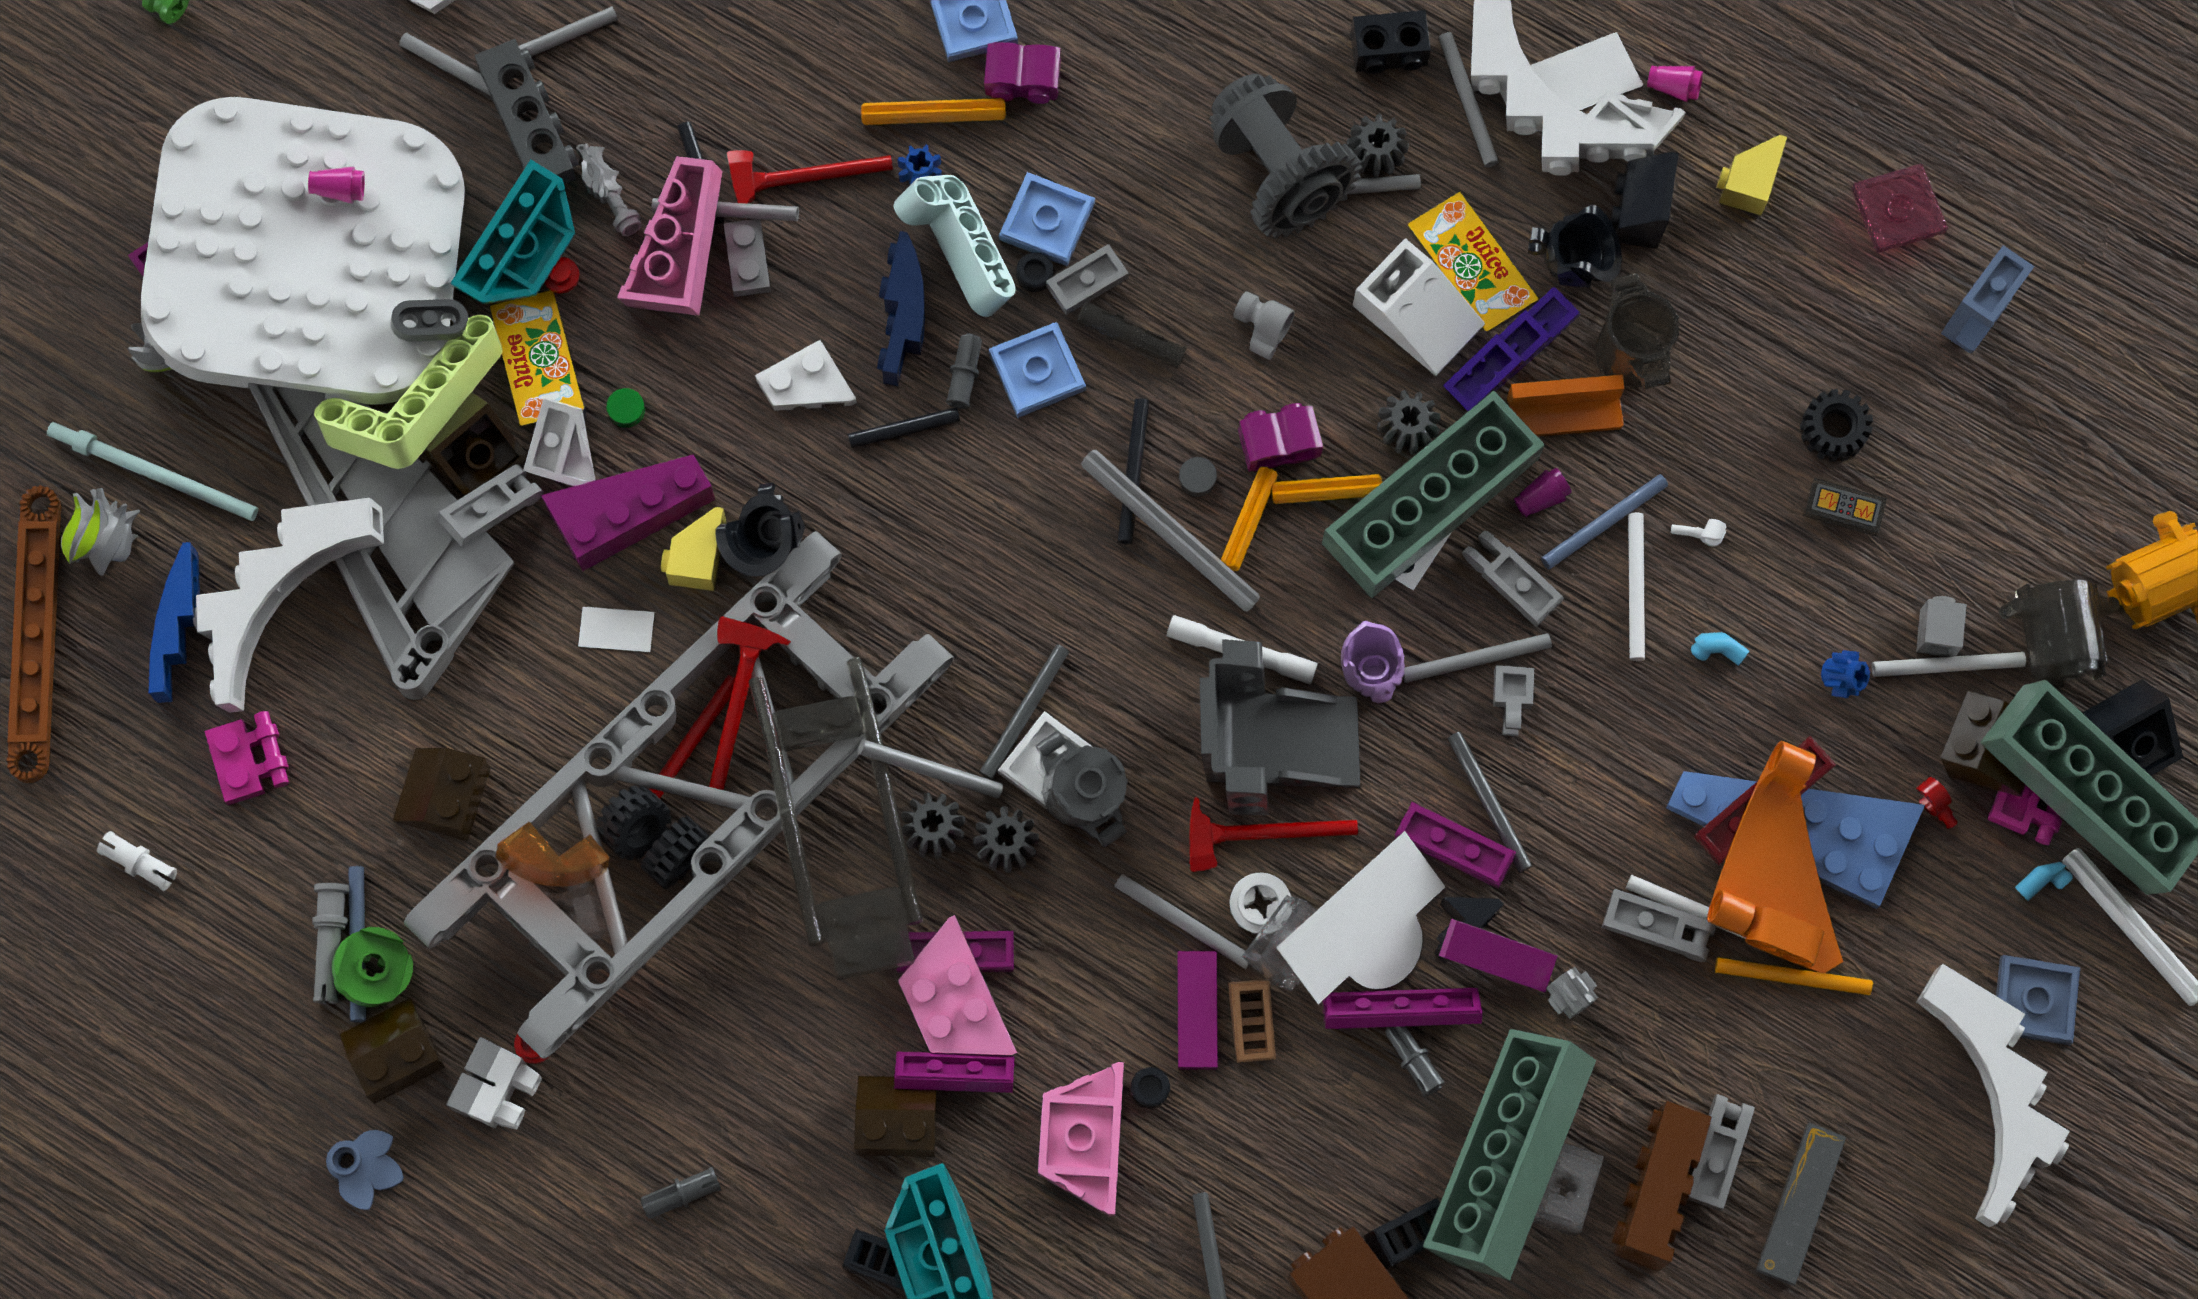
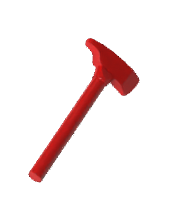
M734 150L727 152L737 202L750 204L755 199V193L770 187L893 170L891 155L762 173L753 172L754 154L752 151Z
M721 616L717 629L718 643L737 644L740 649L739 665L709 787L724 790L756 659L762 649L766 650L774 643L789 645L791 641L768 629Z
M1194 797L1189 825L1190 871L1199 872L1215 868L1217 861L1213 845L1225 841L1358 835L1357 820L1225 826L1211 823L1210 818L1200 810L1199 798Z

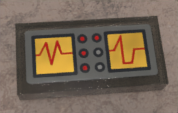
M1814 478L1803 516L1876 537L1879 533L1887 498Z

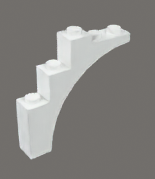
M1474 0L1471 59L1472 90L1488 95L1507 91V131H1514L1520 135H1530L1536 131H1542V172H1550L1557 176L1579 172L1580 158H1587L1592 162H1605L1608 159H1624L1629 161L1654 155V130L1626 128L1597 120L1573 108L1546 86L1533 71L1519 45L1512 21L1511 0Z
M371 498L282 509V522L278 524L277 532L279 541L283 546L239 552V565L235 568V578L240 589L196 595L197 607L194 608V626L198 633L213 641L209 644L208 652L214 668V680L210 682V694L216 706L229 713L244 711L246 679L255 647L265 625L279 605L304 579L329 562L349 553L384 544L382 507Z
M1942 964L1935 969L1916 1003L1938 1018L1962 1043L1979 1070L1990 1099L1995 1127L1994 1165L1988 1191L1975 1219L1987 1227L1996 1225L1998 1221L2005 1223L2013 1212L2016 1203L2011 1200L2018 1187L2023 1190L2026 1188L2036 1169L2031 1167L2032 1163L2043 1169L2051 1165L2052 1162L2057 1165L2061 1161L2069 1147V1144L2064 1141L2070 1131L2028 1106L2029 1103L2035 1106L2044 1094L2047 1086L2042 1081L2048 1072L2006 1047L2007 1045L2013 1047L2021 1037L2025 1027L2020 1025V1022L2025 1013Z

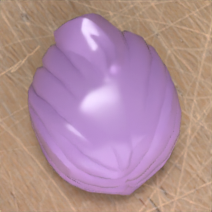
M1363 621L1347 636L1343 643L1341 665L1347 684L1353 687L1355 691L1361 692V695L1365 697L1370 696L1372 702L1383 703L1389 701L1396 686L1402 682L1405 667L1403 649L1395 633L1384 625Z

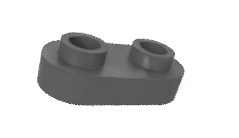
M452 299L408 300L399 303L393 309L390 324L393 333L405 341L452 340L464 333L467 326L468 313L461 303ZM451 319L454 325L445 326L441 320ZM412 320L416 323V326L408 328L403 322Z

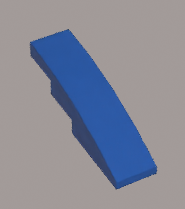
M191 542L182 543L167 577L156 614L150 650L149 694L157 703L173 702L172 665L187 664L186 627L194 626V608L197 607L196 595H200L199 556Z

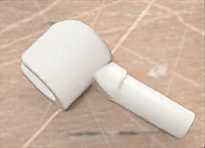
M1709 519L1705 529L1672 524L1671 534L1700 538L1706 545L1715 547L1722 542L1725 536L1726 524L1716 519Z

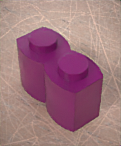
M1005 42L988 43L984 79L985 95L992 98H1002L1005 102L1011 101L1013 98L1023 97L1036 104H1045L1050 100L1058 99L1061 65L1060 48L1049 45L1023 46Z
M1292 403L1282 407L1281 412L1266 414L1265 411L1259 410L1245 415L1244 419L1239 422L1238 433L1248 471H1258L1262 466L1271 469L1283 464L1300 463L1321 457L1323 444L1313 406H1302L1301 403Z

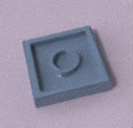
M2007 955L2000 957L1996 996L2025 1013L2020 1022V1025L2025 1027L2021 1038L2064 1045L2073 1044L2080 967Z

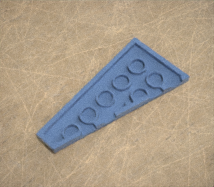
M1684 771L1679 778L1666 809L1702 826H1706L1757 781ZM1808 789L1801 795L1820 882L1877 909L1881 905L1925 805Z

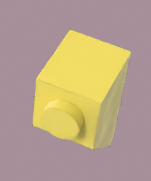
M1778 135L1736 155L1730 169L1723 167L1716 187L1723 190L1719 203L1761 216L1769 200L1787 137Z
M713 508L672 537L670 550L664 549L661 560V572H666L669 585L714 591L721 554L717 545L715 530L721 523H726L723 508Z

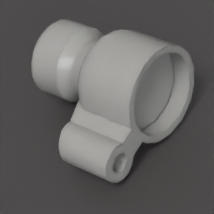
M1245 291L1235 308L1233 317L1244 323L1252 322L1254 324L1250 351L1271 360L1278 344L1283 340L1292 324L1295 310L1275 300L1262 303L1258 296Z

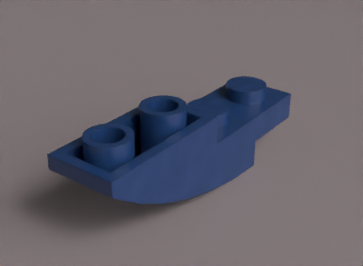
M900 231L898 242H891L887 258V264L892 265L890 276H883L879 291V298L884 299L885 312L890 313L885 335L890 336L888 349L881 348L877 369L882 370L884 384L894 386L899 385L906 352L921 355L925 331V301L921 268L908 233Z

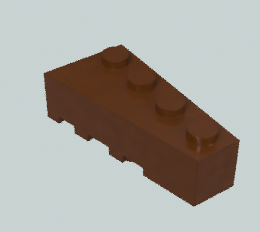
M1666 1101L1660 1107V1110L1653 1109L1646 1131L1651 1132L1652 1135L1648 1147L1641 1146L1634 1168L1640 1170L1636 1184L1629 1183L1622 1205L1628 1207L1624 1222L1617 1221L1611 1237V1243L1616 1244L1614 1256L1656 1271H1660L1672 1262L1675 1249L1668 1247V1243L1673 1244L1676 1235L1681 1230L1684 1217L1678 1211L1680 1205L1685 1206L1691 1194L1694 1176L1690 1175L1692 1168L1696 1169L1700 1162L1712 1119L1711 1116Z

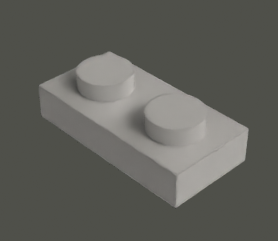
M751 219L724 223L734 297L771 292L761 220Z
M1108 244L1046 280V287L1065 315H1068L1127 280L1129 273Z

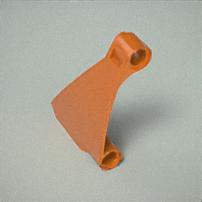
M1780 741L1775 746L1758 780L1738 826L1709 906L1707 921L1746 937V943L1757 949L1811 971L1826 973L1841 964L1843 959L1821 888L1800 791L1806 788L1804 784L1812 774L1816 755L1787 742Z

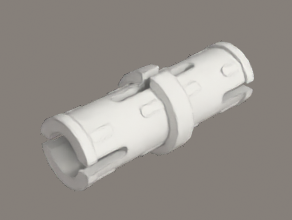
M112 831L106 833L102 839L114 845L115 849L101 842L98 845L97 852L100 855H104L124 866L125 872L131 876L138 874L163 891L168 889L172 883L160 877L159 873L173 880L177 875L176 868L170 867L149 855L150 851L143 846L135 847L115 835Z

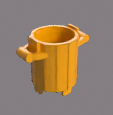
M2173 511L2157 514L2153 518V524L2158 530L2160 540L2122 556L2106 566L2107 570L2111 569V580L2114 586L2113 589L2106 591L2113 608L2122 605L2125 612L2136 622V624L2132 625L2133 629H2139L2143 626L2148 627L2189 608L2195 614V620L2198 624V531L2193 529L2196 525L2191 523L2181 527L2178 517Z

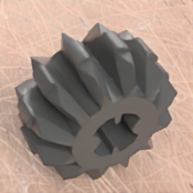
M1381 113L1376 115L1375 122H1372L1365 115L1361 119V126L1354 124L1350 130L1352 137L1347 139L1346 142L1348 147L1353 150L1361 161L1362 171H1360V174L1368 168L1373 169L1372 174L1374 178L1379 176L1380 169H1383L1390 176L1394 172V165H1403L1405 161L1403 154L1408 152L1409 149L1408 141L1403 140L1406 136L1405 128L1395 129L1397 122L1395 117L1387 123L1383 122ZM1374 143L1381 144V147H1374Z
M1406 390L1401 391L1400 400L1390 396L1386 401L1387 407L1379 409L1378 417L1381 418V421L1377 424V431L1386 433L1383 438L1384 445L1391 444L1394 441L1397 443L1395 447L1397 454L1401 453L1404 446H1408L1409 452L1414 455L1417 453L1418 445L1425 448L1432 442L1430 438L1438 437L1440 429L1436 424L1440 422L1441 415L1437 412H1431L1435 405L1433 400L1426 401L1425 403L1421 402V391L1415 394L1414 399L1409 398ZM1406 418L1407 422H1409V419H1412L1416 423L1415 426L1411 427V423L1405 426L1402 421Z
M925 793V804L921 805L918 800L912 799L910 806L914 812L903 811L901 814L902 820L908 823L900 827L901 835L911 836L906 842L908 849H913L920 845V857L925 858L930 848L934 849V856L936 859L942 857V846L948 851L954 852L956 846L952 839H964V832L957 827H961L966 823L965 816L955 815L959 810L957 802L950 803L945 807L947 799L945 794H940L937 802H932L931 794ZM936 819L938 831L929 832V827H927L928 820Z
M1003 806L1000 810V818H997L993 812L988 811L986 819L989 824L983 822L976 824V830L982 835L973 838V845L982 848L977 854L980 861L992 857L989 863L990 870L994 871L999 863L1002 862L1004 863L1005 873H1011V862L1015 861L1018 867L1023 869L1026 867L1023 855L1035 857L1036 849L1030 844L1039 842V834L1029 832L1034 827L1033 819L1021 822L1022 810L1017 809L1013 817H1008V809L1006 806ZM1007 833L1008 838L1012 834L1013 845L1005 847V842H1003L1002 846L999 845V835Z

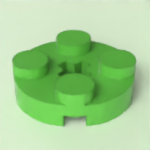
M367 927L344 939L337 948L332 960V974L336 990L349 1001L364 1007H378L388 1005L406 989L413 973L411 954H408L401 938L394 932L384 928ZM371 957L378 959L377 965L383 968L382 974L376 973L373 977L368 976L366 970L362 968V962L368 963Z

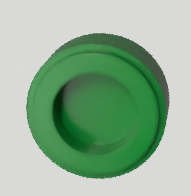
M618 389L607 400L608 416L619 427H633L641 422L644 417L645 405L643 399L633 389Z

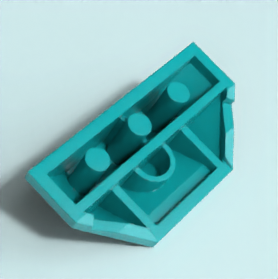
M530 160L450 284L482 304L536 296L575 236L563 179Z
M944 1163L905 1177L902 1189L884 1231L907 1299H993L990 1277L965 1204Z

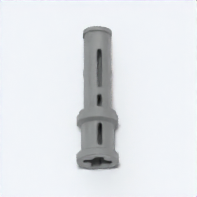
M339 883L314 884V892L318 893L317 916L312 918L314 928L318 929L313 1002L326 1004V1001H329V1004L338 1003V991L334 986L332 960L341 943V930L345 929L348 919L344 917L345 894L349 893V886Z

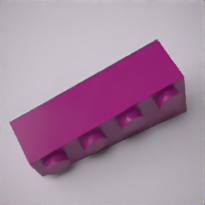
M694 455L541 495L547 511L582 572L715 500L712 485Z

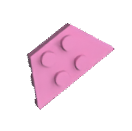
M953 915L947 919L898 980L930 1053L1014 1055L1017 1053L958 920Z
M1117 1062L1112 1064L1111 1067L1095 1074L1081 1077L1069 1085L1060 1086L1043 1093L1038 1175L1108 1216H1115L1124 1062Z

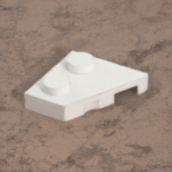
M1607 92L1587 115L1597 120L1626 128L1654 130L1655 151L1683 119L1685 111L1680 108H1674L1673 111L1653 107V102L1641 99L1630 100L1624 95Z
M821 340L755 375L757 383L774 411L792 410L798 406L809 409L822 408V404L844 403L845 406L856 404V397Z
M543 398L523 471L572 486L596 481L582 408Z

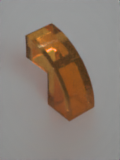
M527 822L499 842L495 857L509 871L527 881L557 887L577 885L599 877L607 872L610 857L591 835H588L561 856H558L530 822Z

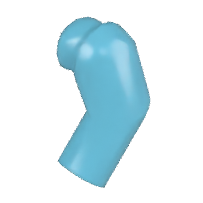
M1722 632L1701 633L1695 638L1696 642L1691 646V653L1699 660H1707L1711 653H1721L1738 666L1750 652L1736 640Z
M2061 862L2041 865L2033 869L2015 888L2029 901L2050 881L2054 883L2056 888L2063 889L2073 879V875L2065 869L2066 865Z

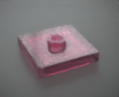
M1922 163L1853 183L1851 187L1876 253L1945 234L1948 230Z

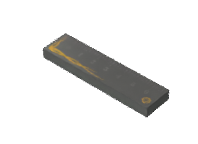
M1810 1122L1806 1124L1756 1268L1757 1272L1792 1286L1796 1284L1846 1140L1845 1136Z

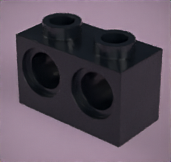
M1425 10L1353 16L1350 35L1355 72L1365 71L1368 74H1378L1386 69L1401 68L1405 71H1413L1422 66H1427L1431 48ZM1410 39L1417 45L1409 47L1402 44L1401 41ZM1373 42L1378 44L1381 48L1377 50H1372L1367 48L1364 44Z

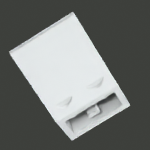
M1406 238L1356 289L1352 305L1435 376L1446 367L1485 325V322L1437 265Z

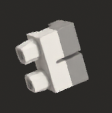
M480 1037L464 1068L469 1075L461 1074L446 1105L451 1111L476 1119L490 1127L496 1128L498 1124L517 1130L524 1117L525 1109L509 1102L515 1088L533 1096L542 1077L528 1067L523 1058Z

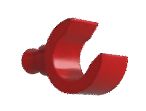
M1929 777L1916 788L1925 796L1918 803L1925 805L1924 809L1929 814L1937 816L1940 821L1944 822L1947 829H1951L1958 824L1957 819L1952 815L1953 811L1949 807L1952 799L1939 781Z

